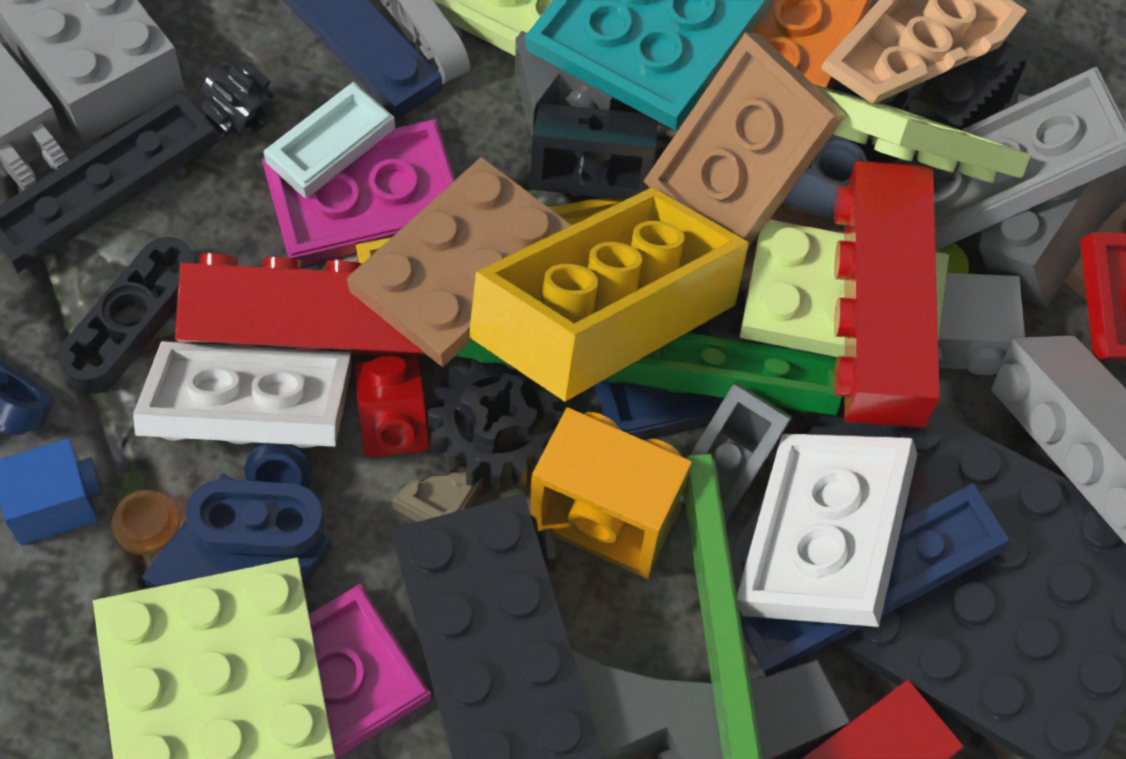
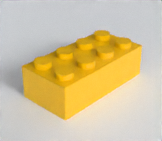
M651 187L476 271L469 338L563 401H567L735 306L749 242Z

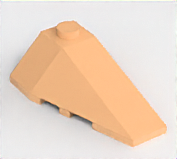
M879 0L827 57L820 69L870 103L875 104L999 48L1023 18L1027 10L1012 0Z

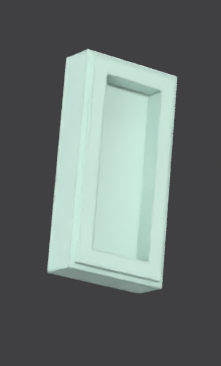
M352 82L265 149V161L297 192L307 199L395 129L394 117L355 82Z

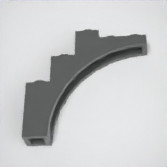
M572 650L604 759H632L659 746H662L664 752L658 754V759H723L712 683L658 680L605 666ZM817 660L767 677L750 679L762 759H800L805 757L850 723Z

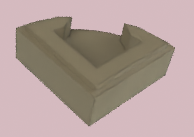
M461 471L432 476L421 481L417 479L407 484L392 500L393 509L419 522L470 508L482 489V478L473 487L466 485V472Z

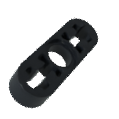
M163 237L148 243L64 340L59 349L58 361L68 383L75 390L86 394H95L112 387L177 310L180 271L177 274L166 271L159 277L157 267L160 264L171 267L176 261L179 264V268L180 263H196L193 252L188 244L173 237ZM154 287H156L159 298H155L151 292ZM139 303L147 308L144 319L134 326L124 327L113 322L114 313L124 304ZM101 331H105L109 336L105 343L100 333ZM100 354L103 363L99 367L88 364L83 369L81 368L78 360L83 355L93 359Z

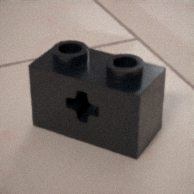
M539 103L532 140L529 190L628 199L649 189L650 187L644 180L654 167L658 121L644 113Z

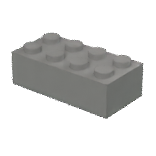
M0 0V34L83 146L155 107L178 91L185 90L174 46L138 0Z

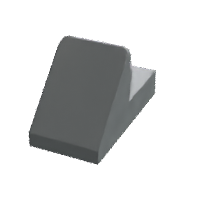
M521 31L516 37L515 75L532 137L539 103L620 111L621 101L526 51L524 38L527 34L526 32Z
M737 382L732 385L690 454H711L712 458H715L725 525L760 469L770 459L792 418Z

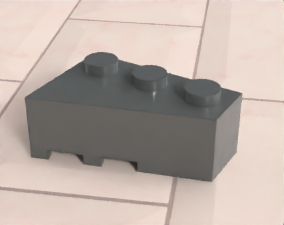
M1019 93L1017 103L1030 98V96ZM1126 165L983 229L979 249L987 274L1019 276L1021 299L1047 308L1082 255L1080 239L1098 231L1125 190Z

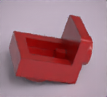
M382 356L371 362L355 363L358 408L365 456L372 458L426 451L428 449V437L418 357Z

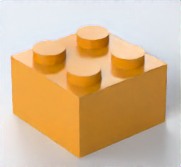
M567 407L532 473L530 515L537 518L539 531L552 528L555 538L649 579L680 514L692 461L683 458L677 449L666 442L657 439L644 441L621 431L614 421L604 415L595 412L582 414Z

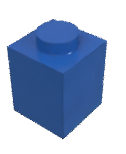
M70 438L0 459V505L4 521L20 546L98 521L92 498L103 495V490L92 457L80 460Z

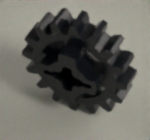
M471 359V374L465 376L462 372L452 369L449 372V389L445 387L435 388L433 392L434 408L428 409V429L432 431L431 444L433 453H445V470L448 473H452L461 467L466 468V485L473 487L481 476L490 477L492 490L500 491L503 478L512 477L514 482L520 488H523L527 485V471L535 469L564 414L565 401L519 370L507 368V364L495 362L493 368L485 369L482 362ZM526 402H528L533 408L528 407L526 405ZM456 424H458V425L461 426V434H462V435H465V436L471 438V440H472L471 444H469V443L461 436V434L459 433V431H458V429H457Z

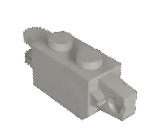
M0 43V173L3 177L10 174L24 191L36 183V175L27 163L42 155L49 167L56 170L69 162V159L59 146V144L65 141L53 106Z

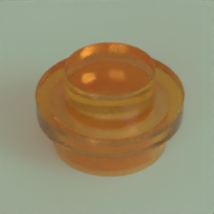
M138 490L124 497L116 507L112 516V531L117 542L126 551L136 555H152L162 551L179 530L180 517L175 504L165 494L153 490Z

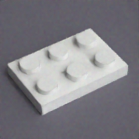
M161 341L133 413L135 436L161 437L172 441L187 438L223 440L233 444L259 442L292 444L301 448L315 446L335 447L351 378V352Z
M782 434L737 594L738 607L743 616L879 627L917 459V452L912 438Z

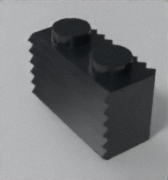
M1005 40L999 48L928 80L911 97L912 102L909 104L910 108L907 112L959 130L996 114L999 109H1003L1005 103L1010 102L1027 63L1026 54Z

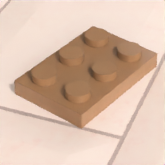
M745 33L644 182L650 188L653 187L748 241L749 248L840 125L846 114L759 33Z
M480 157L346 278L349 292L440 366L444 367L472 340L469 338L476 271L572 225Z

